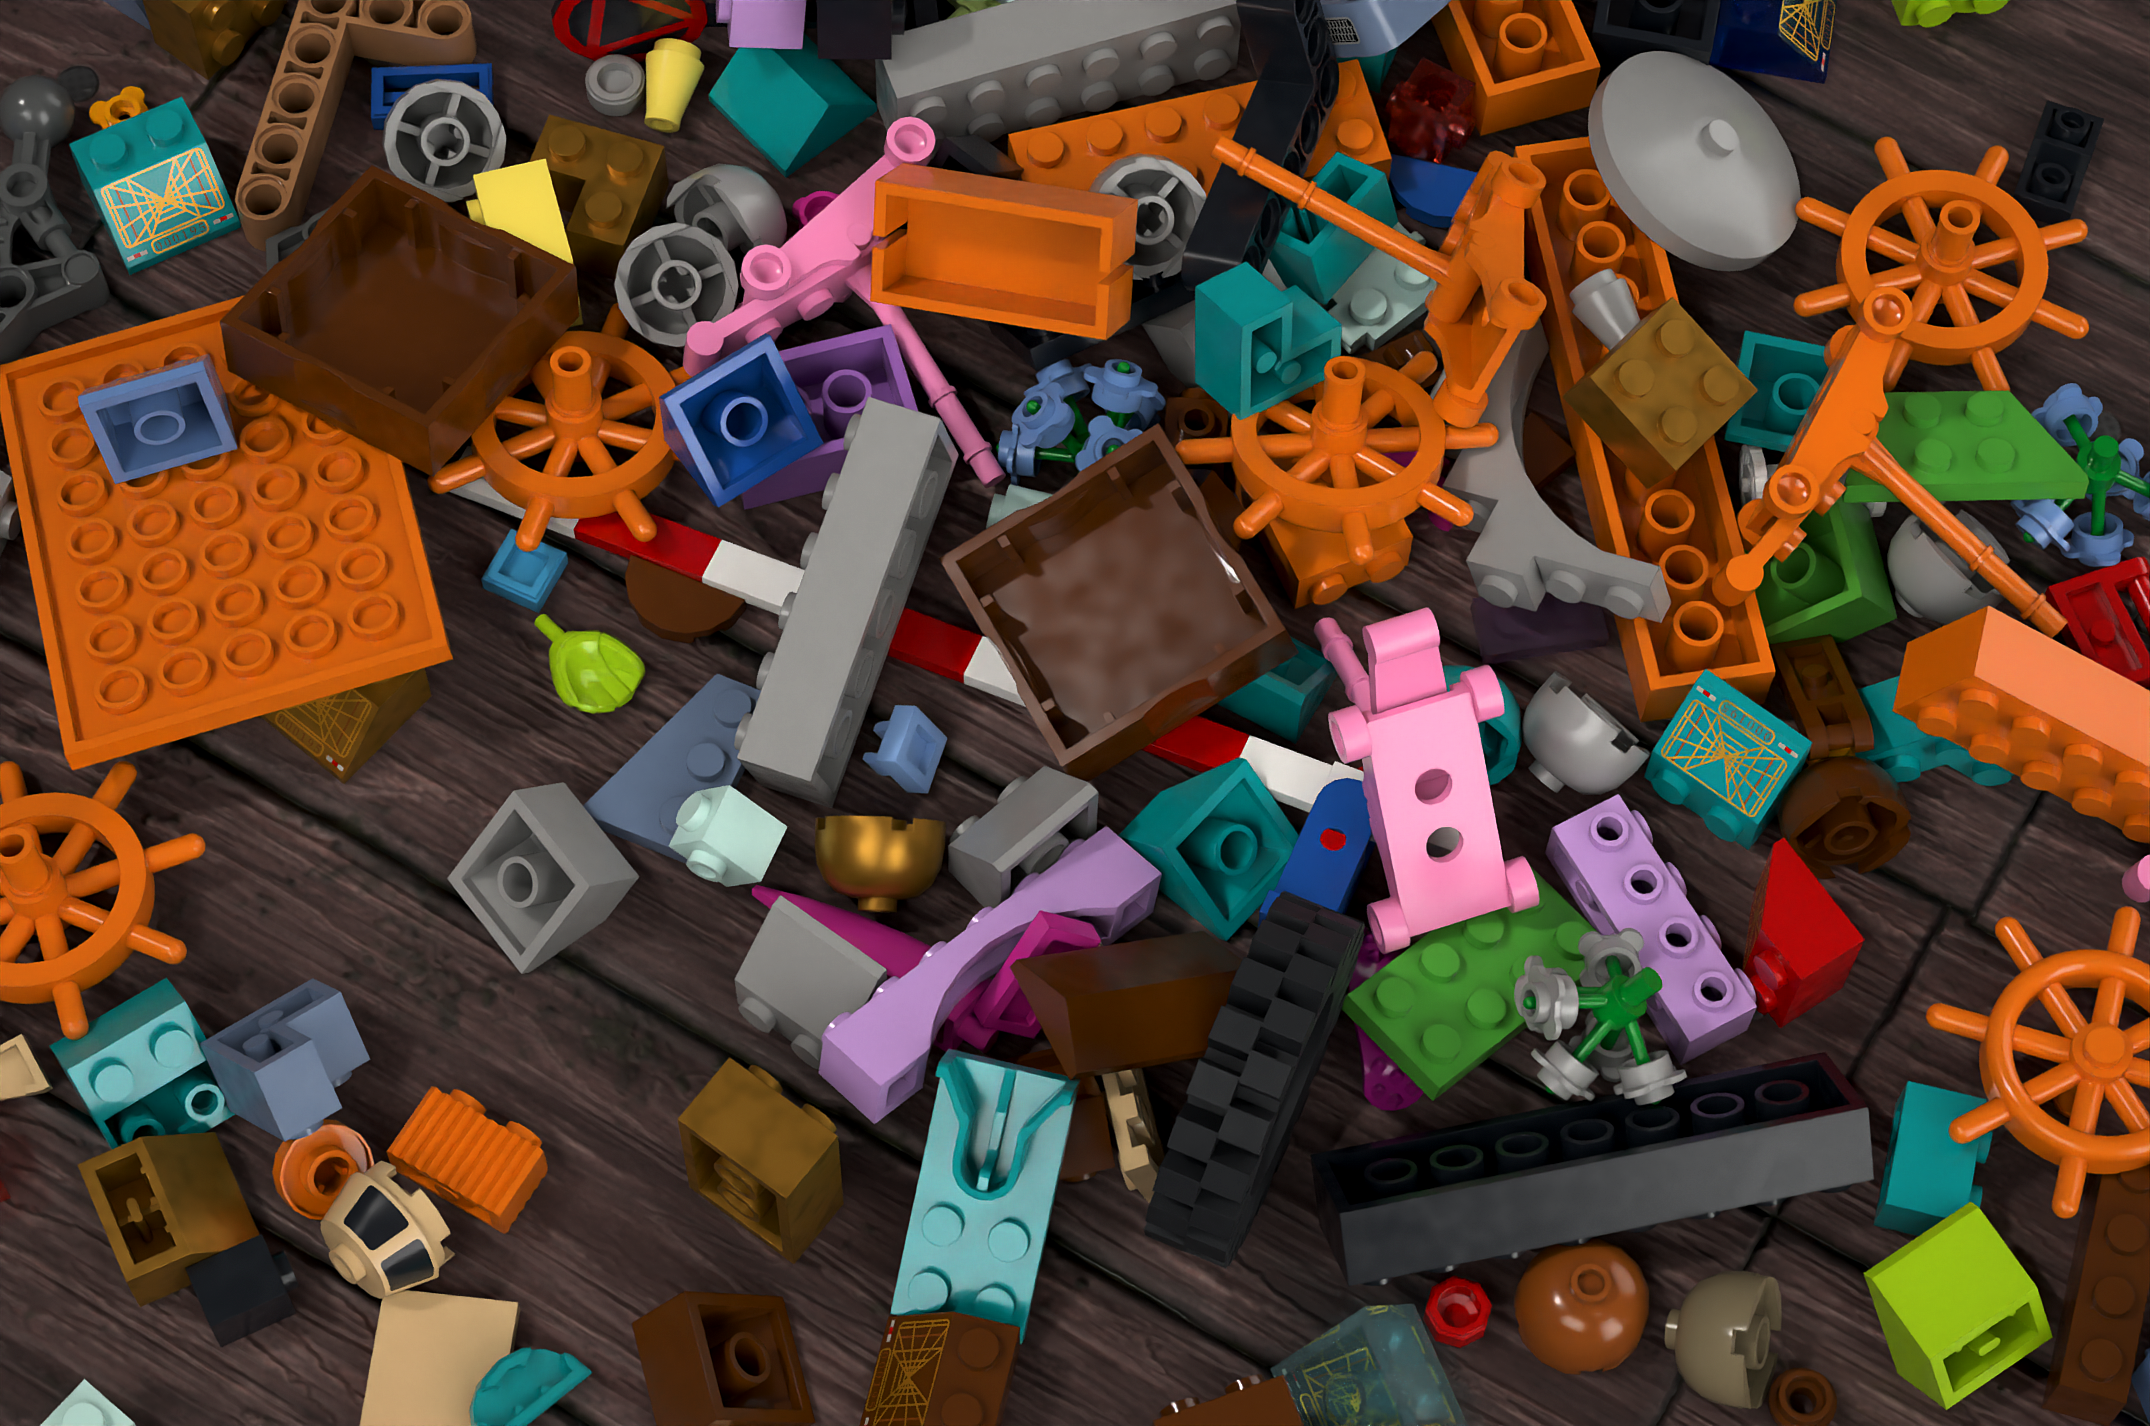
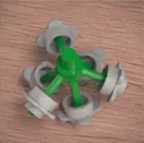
M1625 928L1619 934L1601 935L1596 931H1590L1580 938L1578 949L1584 956L1585 968L1579 976L1583 987H1576L1574 981L1564 969L1545 968L1542 958L1538 955L1529 956L1524 964L1525 975H1521L1516 981L1514 999L1519 1015L1524 1017L1531 1031L1544 1033L1547 1040H1557L1546 1054L1537 1048L1531 1052L1532 1057L1543 1066L1537 1073V1076L1546 1085L1548 1093H1556L1567 1101L1573 1094L1576 1096L1581 1095L1587 1100L1592 1101L1595 1094L1588 1087L1599 1075L1597 1070H1600L1605 1080L1610 1082L1621 1081V1083L1613 1087L1616 1095L1624 1094L1625 1099L1634 1098L1637 1105L1649 1103L1656 1105L1662 1099L1674 1094L1672 1084L1680 1082L1687 1077L1684 1069L1676 1070L1675 1066H1673L1668 1051L1647 1052L1645 1040L1641 1034L1637 1019L1645 1014L1647 1010L1646 1000L1662 989V980L1655 970L1650 967L1643 968L1640 965L1639 951L1644 946V940L1637 930ZM1591 1008L1592 1011L1585 1019L1586 1028L1580 1036L1572 1037L1569 1044L1558 1039L1562 1029H1569L1574 1025L1578 1009Z

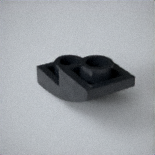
M2047 100L2013 194V198L2023 206L2032 219L2050 225L2070 220L2104 122L2103 118L2085 113L2077 108L2067 107Z

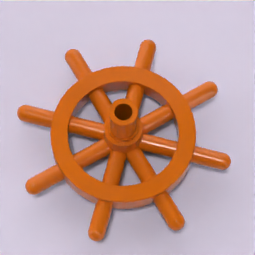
M1885 136L1876 142L1874 151L1887 181L1864 196L1851 215L1811 197L1801 198L1795 206L1796 215L1801 220L1842 237L1836 259L1838 284L1798 295L1794 300L1793 307L1799 316L1810 317L1846 307L1851 317L1857 323L1859 305L1872 290L1880 286H1892L1901 291L1913 289L1915 292L1911 300L1914 313L1912 321L1904 332L1896 338L1883 376L1884 393L1890 392L1895 388L1909 359L1933 365L1951 366L1972 363L1984 391H2010V386L1995 354L2001 352L2018 339L2031 321L2072 339H2081L2089 331V323L2085 317L2042 299L2048 280L2047 251L2083 241L2088 234V227L2081 219H2071L2038 228L2023 206L2007 192L1996 186L2009 161L2008 151L2002 146L1995 145L1986 151L1974 176L1949 170L1911 172L1896 140ZM1928 208H1942L1937 227ZM1903 213L1916 243L1879 226L1891 217ZM1980 222L1990 228L2000 238L1976 246L1972 240ZM1866 248L1904 266L1870 275L1866 263ZM2014 261L2018 285L2015 287L1978 270ZM1967 293L2004 309L1994 317L1980 323ZM1944 303L1955 327H1940L1927 324L1937 304Z
M617 302L610 308L600 333L566 331L470 436L472 455L443 466L434 477L429 475L427 480L428 486L434 493L444 494L484 477L498 494L526 510L515 536L517 547L524 552H532L538 548L551 517L585 519L611 514L616 511L638 541L648 542L656 536L657 526L640 500L657 488L666 478L675 461L681 462L664 440L659 397L692 377L685 371L684 366L668 372L646 350L624 340L630 324L620 311ZM609 377L620 380L632 387L602 400L601 395ZM534 383L545 400V405L514 398L513 396L524 387ZM651 407L655 415L653 430L617 422ZM498 419L534 428L503 442H500L495 431ZM604 444L638 453L622 465L617 466ZM551 449L542 473L520 463L522 460ZM585 461L593 473L592 476L568 477L573 462Z
M1421 351L1417 353L1399 371L1363 358L1338 356L1330 359L1325 364V380L1260 413L1257 412L1242 420H1239L1232 414L1230 437L1185 439L1176 445L1175 451L1185 465L1231 462L1238 482L1254 500L1234 521L1233 529L1239 538H1253L1269 522L1278 517L1286 522L1311 530L1343 533L1349 559L1352 563L1362 566L1368 564L1374 555L1369 530L1393 524L1413 513L1420 506L1456 526L1468 525L1474 517L1472 506L1437 486L1443 468L1445 450L1491 447L1498 441L1499 431L1494 424L1489 422H1480L1471 428H1461L1444 423V420L1434 410L1433 399L1420 386L1437 368V358L1432 352ZM1310 400H1315L1316 403L1312 414L1294 405ZM1387 414L1404 426L1372 429ZM1268 419L1292 432L1288 434L1257 435ZM1417 451L1415 457L1406 468L1382 455V453ZM1302 458L1287 472L1272 462V460ZM1363 472L1380 483L1360 487L1357 475ZM1320 478L1325 482L1333 483L1334 488L1318 486L1312 483Z
M5 761L0 764V794L3 804L0 805V896L3 897L0 898V926L8 925L0 936V1001L17 1004H40L54 1001L63 1034L70 1040H79L89 1030L81 992L97 985L110 976L130 957L134 950L171 965L179 964L185 959L187 948L181 940L148 927L155 900L153 873L201 857L205 851L206 844L200 835L190 833L146 849L142 847L132 827L115 811L137 777V770L131 762H117L91 799L82 795L57 792L28 795L21 767L13 761ZM68 833L53 858L43 853L39 835ZM95 840L108 847L117 856V859L74 873ZM119 885L117 898L111 911L80 900L86 896ZM70 925L94 933L82 944L69 951L64 930ZM33 935L38 936L44 961L15 963Z
M2130 906L2121 907L2116 911L2107 950L2078 949L2057 953L2043 958L2017 919L2009 916L1999 919L1995 925V934L2021 973L2014 977L2004 988L1990 1015L1986 1016L1943 1003L1931 1005L1926 1012L1927 1023L1932 1028L1980 1041V1075L1989 1101L1954 1119L1948 1128L1950 1138L1958 1144H1966L2004 1125L2030 1151L2047 1161L2059 1165L2051 1205L2053 1212L2063 1219L2072 1218L2077 1214L2086 1173L2117 1174L2150 1164V1113L2129 1084L2150 1089V1061L2134 1057L2150 1048V1017L2124 1031L2118 1028L2124 997L2137 1003L2150 1013V964L2133 957L2141 917L2139 912ZM2065 989H2098L2091 1023L2088 1024ZM2040 1000L2064 1037L2016 1023L2031 1005ZM2013 1051L2056 1062L2059 1065L2022 1084L2015 1067ZM2053 1099L2056 1109L2063 1116L2070 1118L2069 1125L2066 1126L2042 1110L2039 1105ZM2107 1099L2130 1134L2119 1136L2095 1135L2103 1100Z

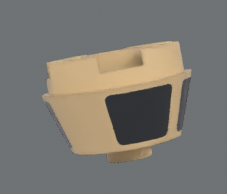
M384 1161L376 1163L363 1174L355 1172L350 1175L321 1221V1233L330 1249L329 1258L336 1270L349 1283H357L367 1293L379 1299L438 1278L439 1268L455 1255L447 1246L442 1247L441 1241L451 1233L433 1203L420 1188L413 1194H410L392 1181L391 1178L397 1174L396 1167Z

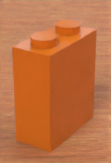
M1302 458L1272 460V462L1287 472ZM1363 472L1357 475L1360 487L1380 483ZM1234 474L1232 487L1242 506L1247 509L1254 500L1242 488ZM1320 478L1312 483L1318 486L1334 488L1333 483L1325 482ZM1275 517L1257 533L1295 609L1312 602L1315 605H1325L1340 598L1348 588L1369 580L1373 583H1381L1395 577L1408 565L1413 535L1404 518L1393 524L1369 530L1374 555L1368 564L1361 566L1352 563L1349 559L1343 533L1311 530L1286 522L1278 517Z

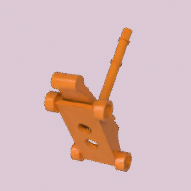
M1222 134L1211 157L1238 171L1237 175L1241 177L1245 175L1298 204L1297 208L1303 211L1304 208L1436 281L1433 290L1429 292L1425 299V308L1429 309V313L1424 321V330L1436 341L1441 350L1446 378L1432 401L1433 407L1442 419L1454 426L1461 428L1475 426L1489 402L1485 390L1521 330H1529L1535 326L1547 304L1542 291L1533 283L1524 279V209L1534 206L1546 185L1543 173L1532 163L1524 159L1511 157L1500 151L1490 152L1457 207L1451 220L1452 225L1437 252L1316 186V182L1311 181L1310 183L1257 154V150L1253 147L1248 149Z
M1880 286L1872 290L1859 305L1857 323L1838 329L1826 343L1823 353L1824 361L1829 370L1776 471L1765 483L1761 499H1754L1746 503L1736 514L1735 518L1743 548L1749 552L1736 555L1716 574L1712 581L1713 595L1720 603L1728 606L1739 605L1760 586L1764 577L1763 566L1774 556L1783 563L1807 536V533L1799 527L1807 515L1814 510L1823 517L1846 491L1847 487L1838 480L1848 468H1851L1884 485L1969 564L1968 569L1972 572L1974 570L1978 572L2020 611V617L2023 620L2028 619L2045 636L2052 639L2068 621L2045 600L2047 597L2043 593L2039 595L1993 552L1994 548L1991 545L1986 546L1903 469L1877 439L1878 422L1883 420L1889 409L1883 392V376L1895 340L1910 325L1914 313L1909 297L1900 289L1892 286Z

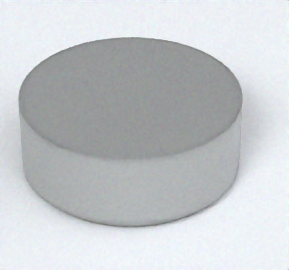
M619 54L604 56L596 60L586 73L585 84L588 100L592 107L602 114L608 116L630 114L641 106L646 97L644 71L638 62L628 56Z

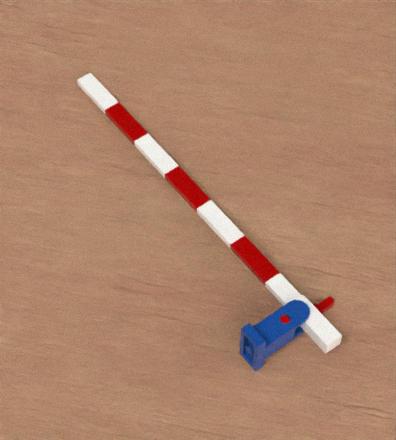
M471 446L466 447L460 459L472 455ZM484 477L449 491L520 519H523L526 512L525 509L518 507L498 494ZM617 511L585 519L551 517L547 525V529L630 559L631 555H634L745 599V602L778 615H780L783 602L788 593H797L805 572L803 569L652 513L649 514L656 523L657 533L648 542L638 541ZM904 607L887 653L888 656L1025 706L1017 692L1013 677L987 637ZM1200 716L1193 717L1141 749L1202 773L1238 757L1246 759L1274 800L1309 812L1275 890L1269 889L1259 911L1258 927L1262 920L1266 919L1269 908L1276 897H1279L1283 891L1341 914H1346L1376 845L1369 822L1368 800L1364 796L1362 787L1364 779L1363 767L1355 769L1336 761L1332 766ZM1449 826L1435 830L1427 840V854L1433 857H1444L1450 854L1458 844V830Z

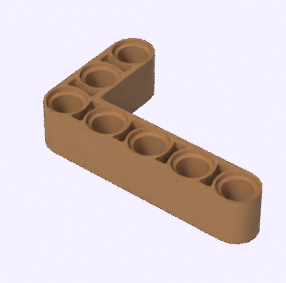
M463 0L298 1L235 195V203L245 237L254 248L266 251V239L290 227H296L301 224L354 56L407 66L460 65L473 62L477 53V43L471 12ZM331 11H338L332 14H326ZM446 32H454L449 35H440ZM315 60H322L318 63H310ZM300 109H308L305 112L299 114L293 113L294 111ZM284 159H292L284 164H275ZM266 210H276L268 215H258Z

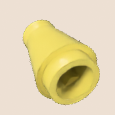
M663 38L655 41L653 50L646 54V115L644 123L649 128L667 133L679 131L683 114L704 71V65L700 61L701 50L697 46L679 39Z

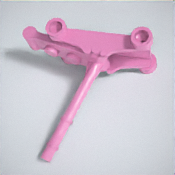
M904 117L893 122L889 127L884 145L885 155L782 247L760 245L748 251L743 258L740 273L741 285L745 290L743 302L739 303L734 312L715 323L700 321L689 328L686 335L683 366L685 371L693 377L765 333L771 335L775 343L783 328L802 318L808 321L820 316L834 302L843 303L854 291L875 311L883 326L891 324L899 351L928 396V404L931 408H935L963 452L965 463L971 465L983 486L990 488L1002 481L1006 474L991 452V444L984 441L956 396V388L949 385L900 306L870 302L872 247L887 238V236H873L875 181L902 163L927 166L932 158L935 145L934 131L928 123L919 118Z
M1428 607L1363 627V639L1368 653L1369 675L1356 656L1350 637L1342 632L1337 621L1330 617L1319 620L1314 627V633L1322 646L1321 651L1325 659L1331 661L1342 680L1348 699L1355 703L1353 706L1328 714L1332 740L1344 764L1362 759L1364 770L1362 787L1364 796L1368 800L1367 808L1370 816V827L1381 856L1390 893L1389 898L1367 905L1370 928L1380 952L1386 954L1410 946V937L1507 907L1513 914L1538 906L1540 900L1539 891L1533 871L1526 858L1520 856L1503 861L1478 727V723L1504 714V700L1501 688L1492 668L1489 665H1483L1462 672L1460 674V682L1449 685L1450 691L1447 692L1438 648L1440 645L1439 630L1434 615ZM1448 826L1458 830L1459 841L1456 848L1450 854L1444 857H1433L1427 854L1426 843L1429 836L1435 830Z

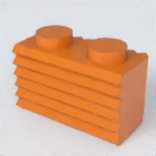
M431 1086L386 1151L390 1163L396 1167V1172L499 1232L506 1234L511 1224L516 1221L519 1212L524 1209L526 1202L531 1198L533 1191L538 1188L541 1179L547 1174L548 1165L545 1153L540 1148L542 1145L541 1139L531 1130L514 1121H509L504 1127L498 1125L493 1119L486 1118L484 1116L486 1113L485 1107L475 1098L461 1090L453 1089L449 1095L442 1093L437 1087Z

